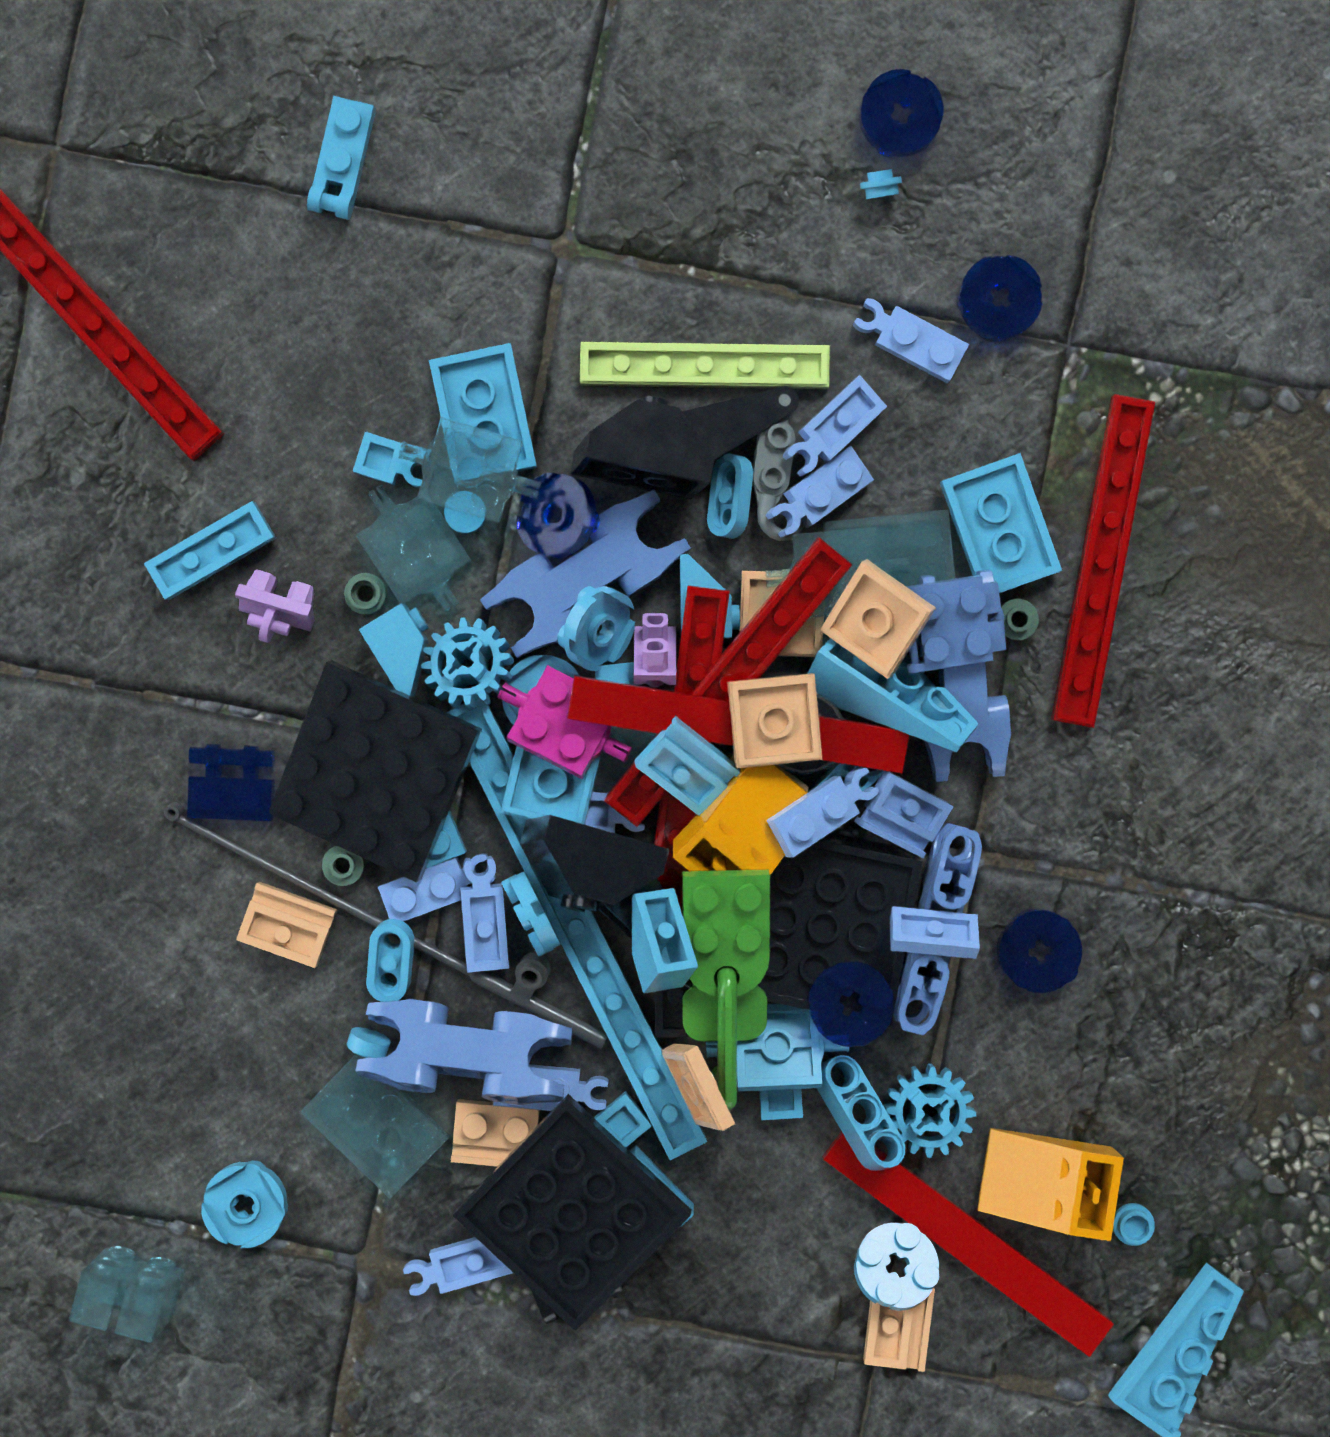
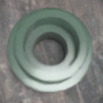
M360 573L348 581L344 596L347 605L353 611L369 615L383 607L387 591L379 577L370 573ZM365 586H369L373 590V597L368 602H363L359 597L360 590Z
M1013 599L1001 606L1004 613L1006 638L1016 641L1024 640L1036 631L1039 616L1036 608L1030 602L1023 599ZM1021 612L1024 615L1025 623L1022 627L1013 625L1011 621L1013 613Z
M336 845L324 855L322 870L325 877L331 883L338 886L351 885L363 874L364 858ZM338 858H345L349 861L350 868L347 873H341L336 869L335 864Z

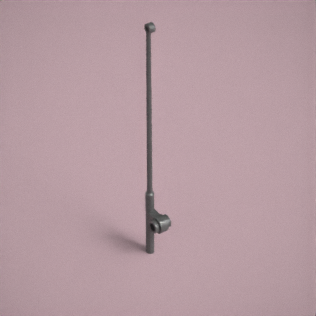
M172 802L165 807L164 815L168 820L177 821L374 927H377L384 921L182 816L183 807L180 803ZM392 933L390 934L391 936L399 939L397 935ZM414 937V948L469 976L470 981L530 1013L544 1020L572 1028V1035L602 1049L607 1039L606 1033L533 995L535 989L543 987L550 976L551 965L544 955L538 957L537 953L524 955L516 967L515 975L517 980L513 985L488 971L467 973L466 963Z

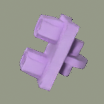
M255 570L247 585L239 584L235 597L239 599V611L249 613L247 625L260 628L259 640L269 643L274 633L288 636L291 626L311 632L315 621L312 608L314 589L311 585L298 581L292 582L287 597L273 594L277 585V578L271 573Z
M665 613L643 614V626H635L634 685L645 683L653 688H657L665 683L676 685V627L668 626V615Z

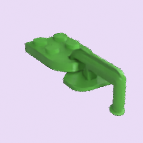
M769 870L682 871L683 918L698 964V968L689 978L694 985L685 992L682 999L683 1027L687 1035L694 1040L702 1042L717 1041V1066L712 1069L711 1073L717 1082L718 1089L728 1109L732 1110L737 1102V1041L757 1038L763 1033L767 1025V996L758 984L767 972L770 958Z

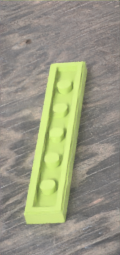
M581 342L580 386L773 389L780 386H788L792 389H828L830 345Z

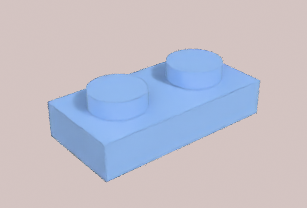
M892 906L890 915L891 951L977 959L980 949L978 915Z

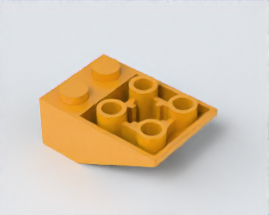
M777 765L741 768V773L737 777L734 776L727 783L728 787L700 816L696 815L673 839V858L688 871L769 870L771 875L785 854L766 820L808 792Z
M990 1128L977 1210L1067 1235L1111 1241L1124 1157L1112 1146Z

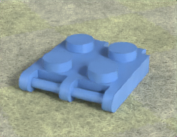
M975 575L906 586L936 607L920 633L923 661H919L917 642L915 640L909 650L911 663L907 664L908 673L993 661L992 652L1006 650L1003 620H988L987 614L1002 612L998 582L983 583L982 576Z

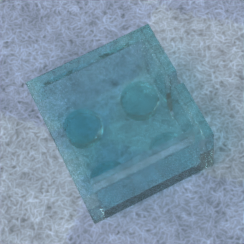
M113 1246L110 1249L105 1248L82 1270L68 1321L106 1331L109 1327L114 1305L121 1306L114 1333L152 1343L173 1317L185 1269L175 1267V1263L172 1260L162 1257H152L148 1262L142 1261V1257L134 1256L135 1252L126 1247Z

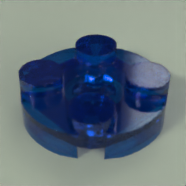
M906 69L891 70L873 80L863 96L859 112L860 127L867 141L882 156H912L926 149L938 134L944 114V104L936 85L925 76L921 78L918 75L911 74V71ZM900 103L903 109H911L912 114L907 117L906 123H901L899 120H894L891 117L894 113L895 104Z
M989 256L979 260L970 268L960 284L957 306L961 311L963 320L978 335L998 342L1022 334L1035 322L1042 309L1040 277L1028 262L1017 256ZM994 288L998 292L1003 288L1007 289L1010 292L1007 296L1010 305L1008 307L1003 305L996 307L991 302L993 296L990 294L991 289Z
M556 473L542 474L525 488L519 501L524 503L521 509V516L517 515L516 518L517 530L524 544L535 552L556 559L569 556L578 551L587 542L590 534L598 529L600 523L599 514L596 512L595 500L588 486L575 477ZM555 506L562 509L560 521L558 523H551L550 520L554 516L552 509Z
M1029 909L1014 916L1005 930L1001 932L997 941V958L1002 971L1015 985L1034 993H1048L1062 988L1066 983L1072 982L1076 978L1082 959V944L1078 932L1068 919L1050 910ZM1042 939L1045 946H1050V953L1046 954L1045 960L1038 962L1035 956H1029V949L1034 948L1036 945L1035 941Z
M855 961L837 963L823 970L812 983L808 995L810 1017L817 1031L829 1041L845 1047L865 1046L881 1036L888 1027L893 1015V992L882 974L873 967ZM854 991L859 995L858 1003L862 1005L859 1013L852 1011L848 1017L842 1013L844 1006L839 1000L842 995L850 997Z

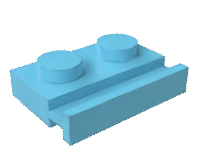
M675 716L671 720L670 726L665 731L662 730L634 760L635 766L700 816L728 787L727 783L741 772L739 768L735 767V762Z

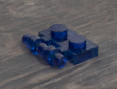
M207 744L205 748L190 747L189 763L205 764L206 772L205 776H189L187 818L273 821L274 816L270 814L269 809L274 799L275 779H259V767H274L275 751L259 750L258 746L245 745L243 749L222 748L221 744ZM222 765L242 766L243 778L221 777Z

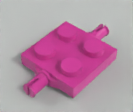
M547 665L536 686L527 694L505 683L502 686L503 690H500L498 694V699L519 708L518 718L507 736L508 742L580 779H583L592 761L601 755L602 752L621 760L623 763L628 759L632 747L611 737L612 726L567 719L573 684L572 677Z

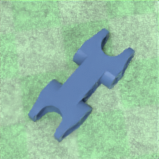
M655 490L632 500L616 504L586 523L583 528L593 544L555 568L545 552L538 553L512 569L496 587L480 599L487 610L515 599L524 601L532 607L535 617L533 628L525 637L511 647L517 658L542 647L558 643L559 630L565 625L570 611L577 602L580 591L585 587H608L617 581L626 596L630 597L658 580L679 559L680 554H686L691 550L685 538L659 549L647 547L639 540L636 532L638 522L660 502V498Z
M976 571V575L982 576L983 583L994 581L992 571ZM919 576V584L935 582L934 576ZM1003 611L987 614L988 620L1001 619L1004 626ZM919 634L916 639L918 656L923 657ZM980 662L938 669L939 687L946 688L979 723L965 743L970 741L982 744L989 773L993 777L1005 776L1007 753L1011 738L1009 705L1005 695L988 697L986 663ZM923 740L927 749L933 779L936 782L948 781L953 751Z
M946 823L941 827L932 842L922 877L923 889L917 909L963 913L964 905L969 901L981 857L982 844L977 831ZM962 836L964 841L963 850L959 855L952 856L949 852L951 842L956 837ZM949 882H952L950 890L943 889V891H940L942 883L949 884ZM905 952L893 1013L894 1020L900 1023L902 1030L924 1035L935 1024L949 980L948 965L950 956ZM928 963L931 964L929 969H922L920 973L918 972L919 966L927 967ZM911 1001H922L921 1007L916 1014L906 1015L907 1005ZM928 1011H929V1016H928L927 1020H925L923 1023L919 1024V1023L926 1017V1015H927V1013H928Z
M407 999L368 1003L366 1011L368 1020L397 1029L400 1033V1042L396 1050L387 1057L358 1059L356 1066L358 1076L390 1085L398 1090L421 1093L435 1092L438 1074L484 1079L482 1097L484 1099L515 1105L561 1102L564 1098V1085L534 1075L529 1068V1063L533 1054L543 1047L571 1045L572 1028L541 1019L532 1014L499 1011L494 1014L492 1030L447 1025L449 1008L436 1002Z

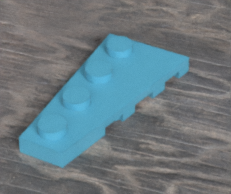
M1206 1262L1112 1388L1108 1397L1113 1403L1160 1436L1180 1437L1179 1427L1185 1413L1190 1414L1197 1399L1194 1396L1195 1390L1202 1374L1207 1376L1213 1360L1210 1356L1217 1340H1223L1244 1290Z

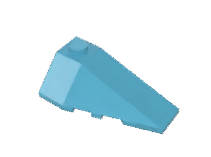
M831 638L817 652L808 674H815L816 694L837 708L954 752H958L979 724L946 688L936 687L924 674L925 671L908 673L907 664L911 663L907 654L894 675L886 679Z

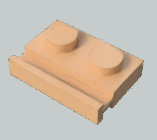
M262 882L256 883L252 900L249 902L236 940L316 968L338 910Z
M458 1099L456 1102L451 1162L498 1167L539 1124L540 1110L493 1106V1102Z
M935 1288L919 1305L902 1311L891 1310L889 1307H884L879 1303L875 1304L870 1300L863 1354L865 1365L905 1370L906 1368H913L925 1372Z

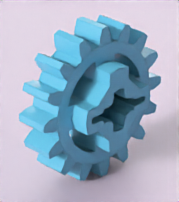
M465 617L460 619L459 628L456 629L449 622L445 623L446 634L441 636L433 633L431 636L436 642L435 647H424L423 652L431 658L430 661L421 664V668L426 673L432 674L424 680L426 685L431 689L437 688L434 695L441 701L449 697L448 703L453 708H458L462 700H464L465 705L470 710L475 709L476 699L479 698L486 705H489L491 703L489 693L494 691L499 694L500 690H503L499 685L500 680H511L512 675L504 668L514 663V659L509 653H503L510 648L509 643L505 638L498 639L501 633L494 625L486 630V624L479 618L475 621L473 627H471ZM446 655V667L442 670L443 660ZM493 656L492 669L489 671L488 661ZM466 659L473 662L469 668L462 665ZM467 685H476L471 688H466Z
M933 1064L927 1065L926 1073L921 1074L913 1066L911 1067L912 1078L907 1080L900 1074L897 1076L898 1082L901 1085L899 1090L888 1088L887 1093L894 1099V1103L884 1104V1108L888 1114L894 1115L891 1120L896 1128L900 1129L899 1133L903 1141L909 1140L908 1149L910 1153L915 1154L921 1146L928 1158H932L934 1148L939 1147L944 1155H948V1143L953 1142L961 1147L963 1142L959 1137L960 1132L972 1133L973 1131L972 1127L966 1122V1118L976 1116L974 1108L966 1106L967 1103L974 1099L973 1094L970 1091L960 1092L966 1083L961 1077L950 1081L952 1072L947 1067L938 1075ZM925 1084L940 1085L934 1090H921L919 1086ZM906 1098L911 1101L910 1113L905 1116L906 1120L904 1121L903 1106ZM954 1101H956V1116L953 1123L949 1121L950 1108L955 1104ZM928 1103L930 1106L935 1107L937 1114L933 1117L925 1114L922 1109L923 1106ZM925 1131L940 1133L931 1137L921 1136Z

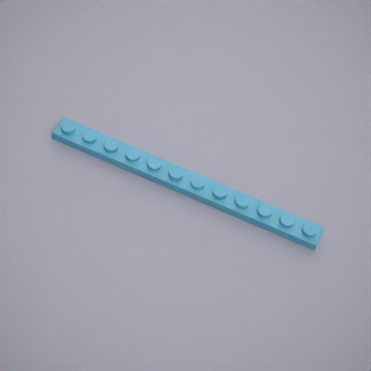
M479 698L476 699L475 709L470 710L464 703L458 708L448 711L447 713L482 728L469 762L669 1160L706 1143L707 1138L701 1126L695 1124L663 1058L662 1048L657 1038H655V1034L593 911L585 910V912L569 910L560 906L562 899L548 896L520 845L525 822L528 819L500 813L514 754L490 706L486 705Z

